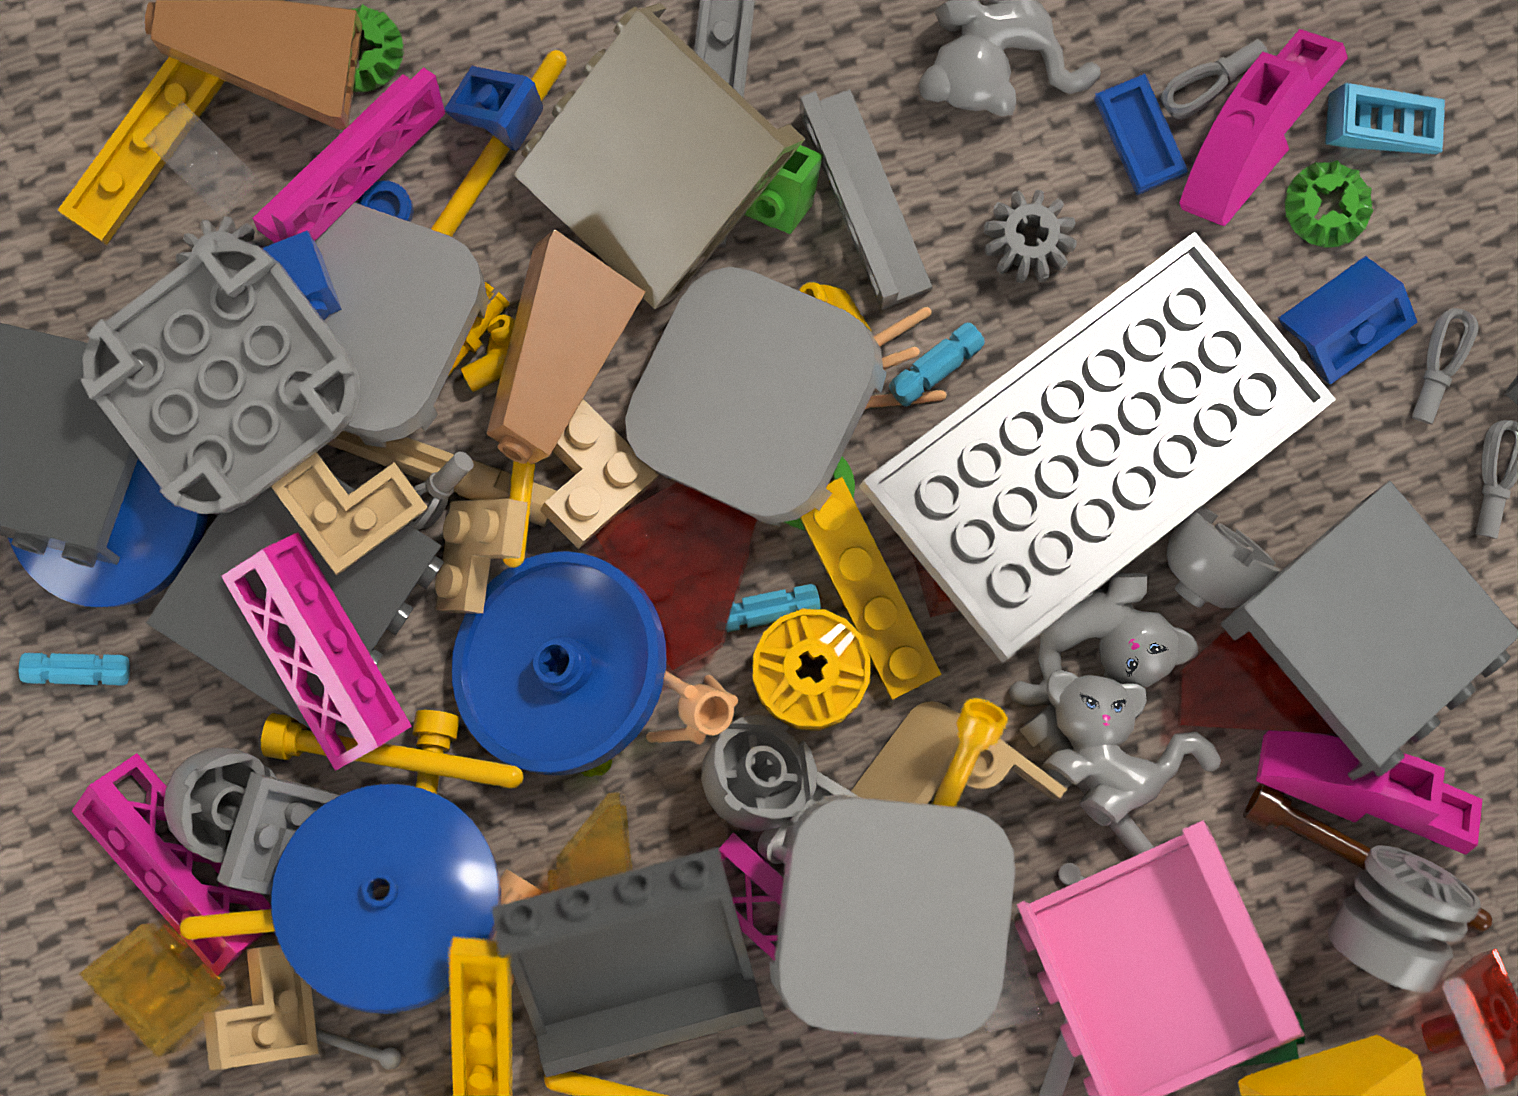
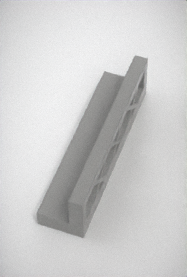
M846 90L821 101L816 91L800 97V116L815 151L823 154L822 169L880 309H886L931 291L932 284L851 90Z

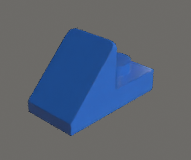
M471 66L444 109L458 123L484 128L508 148L517 151L541 115L543 104L535 83L527 76Z

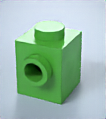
M800 145L744 215L760 221L769 227L791 234L813 205L823 154Z

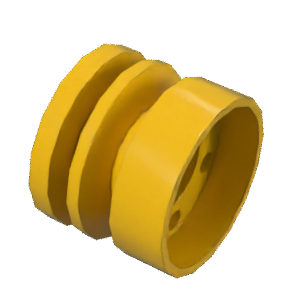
M800 609L780 617L763 632L753 654V683L761 704L775 719L796 730L821 731L842 723L858 708L870 682L871 658L862 635L847 619L827 610ZM808 655L812 661H817L820 658L825 661L826 665L821 669V677L823 679L821 682L815 684L810 677L802 680L799 679L796 673L802 668L801 657Z

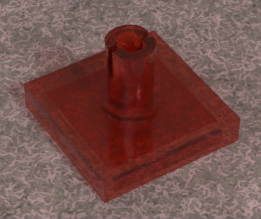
M1495 948L1475 955L1440 982L1453 1012L1425 1021L1422 1024L1424 1041L1433 1054L1467 1044L1486 1090L1507 1085L1518 1075V997Z

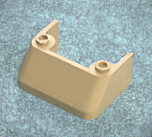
M933 701L924 702L914 707L851 792L862 798L928 804L938 791L960 743L957 736L959 730L956 726L960 714L942 703ZM999 739L998 743L990 745L989 749L981 751L966 783L971 788L987 789L1000 783L1011 769L1051 800L1061 798L1067 788L1001 739Z

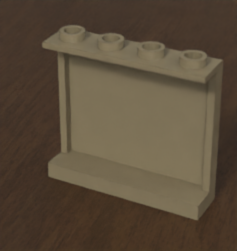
M661 3L640 9L633 7L624 14L614 28L617 38L607 50H600L588 61L582 71L586 79L576 92L574 90L568 92L555 105L551 114L556 119L546 132L540 131L525 145L521 152L525 160L513 174L613 270L645 291L646 293L643 298L654 309L674 300L684 290L805 140L790 124L776 129L659 19L667 9Z

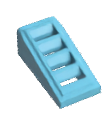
M1344 83L1329 93L1325 143L1346 148L1439 154L1443 152L1445 99ZM1371 107L1379 108L1377 129L1370 128ZM1394 109L1401 110L1399 133L1393 132ZM1415 111H1423L1422 136L1413 135Z

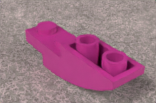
M1299 29L1277 56L1262 51L1229 96L1197 155L1179 202L1183 211L1221 226H1226L1289 150L1284 134L1348 59L1343 43Z
M1270 730L1263 735L1256 777L1257 782L1354 823L1367 813L1465 855L1478 846L1483 799L1444 783L1445 768L1404 753L1405 757L1384 775L1378 777L1374 771H1371L1352 781L1347 774L1360 761L1340 737Z

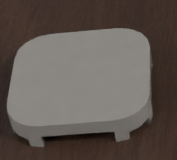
M353 203L315 240L317 247L322 253L342 308L340 311L329 314L324 322L348 352L360 375L361 398L354 418L344 428V431L360 436L365 445L386 448V442L405 438L419 428L426 431L437 417L438 413L434 408V404L476 317L484 319L489 298L486 294L483 273L466 245L446 234Z
M213 239L194 248L196 254L108 320L100 319L87 334L90 338L83 355L84 378H81L89 398L96 400L162 488L160 492L174 505L200 514L229 513L251 502L337 437L354 418L361 398L360 375L350 355L284 267L259 246L241 240L216 241Z
M726 267L709 271L694 281L679 300L631 397L625 417L627 440L636 456L665 478L675 480L751 515L760 522L780 526L781 522L796 520L814 508L820 510L832 493L826 487L873 392H882L887 372L883 369L881 348L874 338V334L860 320L843 309L751 270Z
M842 794L823 796L821 801L806 808L792 826L788 825L782 844L783 847L787 848L775 962L769 961L771 984L775 986L784 1006L808 1025L829 1031L944 1040L964 1037L983 1026L996 1009L1003 987L1014 888V851L1004 830L987 815L958 806L852 797Z

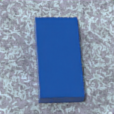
M1146 74L1095 94L1094 100L1136 195L1187 175L1188 169Z

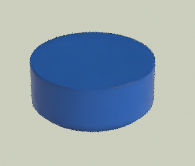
M375 182L358 199L357 204L408 222L412 220V201L406 190L395 182Z

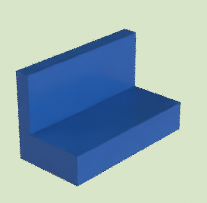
M1364 256L1278 318L1286 330L1306 345L1317 373L1330 385L1418 322L1404 284L1367 256Z

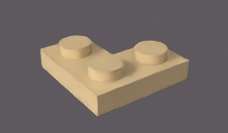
M583 399L553 449L555 455L575 476L543 503L540 511L580 549L656 481L659 474L640 460L632 447Z
M315 452L271 486L336 575H339L428 510L426 504L395 462L348 495L318 453Z
M512 499L451 501L450 510L443 525V536L445 539L444 563L438 571L435 582V589L438 595L436 610L450 613L483 614L490 560L521 557L527 502Z
M280 945L246 949L252 1006L203 1013L209 1070L227 1069L319 1054L311 986L294 970Z

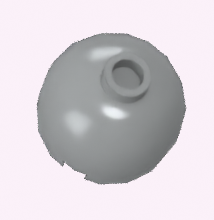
M1203 506L1176 526L1169 535L1166 550L1168 565L1174 575L1180 580L1175 586V590L1184 599L1198 608H1201L1206 601L1220 608L1240 607L1280 572V569L1273 567L1276 562L1259 545L1237 528L1235 533L1220 523L1213 526L1212 523L1219 515Z
M763 715L740 717L731 723L726 730L716 736L703 759L701 780L707 802L720 818L734 827L755 832L776 829L798 815L816 790L817 767L811 749L804 740L798 744L793 736L785 732L789 726L778 719Z
M207 748L188 757L173 772L166 786L164 811L169 830L186 849L213 862H223L251 772L277 778L272 770L264 766L256 757L234 748Z

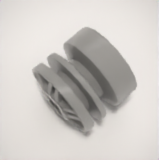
M1375 846L1371 848L1365 859L1366 869L1359 872L1355 878V888L1362 896H1350L1344 899L1328 929L1329 939L1339 952L1373 976L1407 990L1430 993L1438 987L1453 959L1452 948L1446 941L1458 942L1465 937L1468 931L1466 922L1475 919L1481 907L1480 900L1470 887L1438 865L1395 847Z

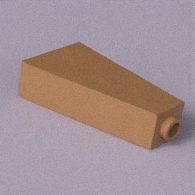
M281 0L149 1L145 14V32L151 35L150 39L162 54L335 129L345 130L348 127L362 31V23L356 10Z
M553 230L537 242L532 251L486 433L499 442L497 447L505 456L522 464L529 462L533 465L550 456L646 293L557 230Z

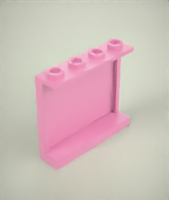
M1204 821L1183 829L1184 834L1032 903L1022 901L1017 904L1022 916L1021 919L1015 921L1017 932L1028 952L1035 949L1038 952L1045 970L1037 973L1041 987L1051 1005L1056 1002L1060 1003L1068 1023L1060 1026L1065 1042L1073 1057L1083 1055L1091 1076L1083 1079L1089 1096H1166L1304 1036L1303 1030L1213 835Z

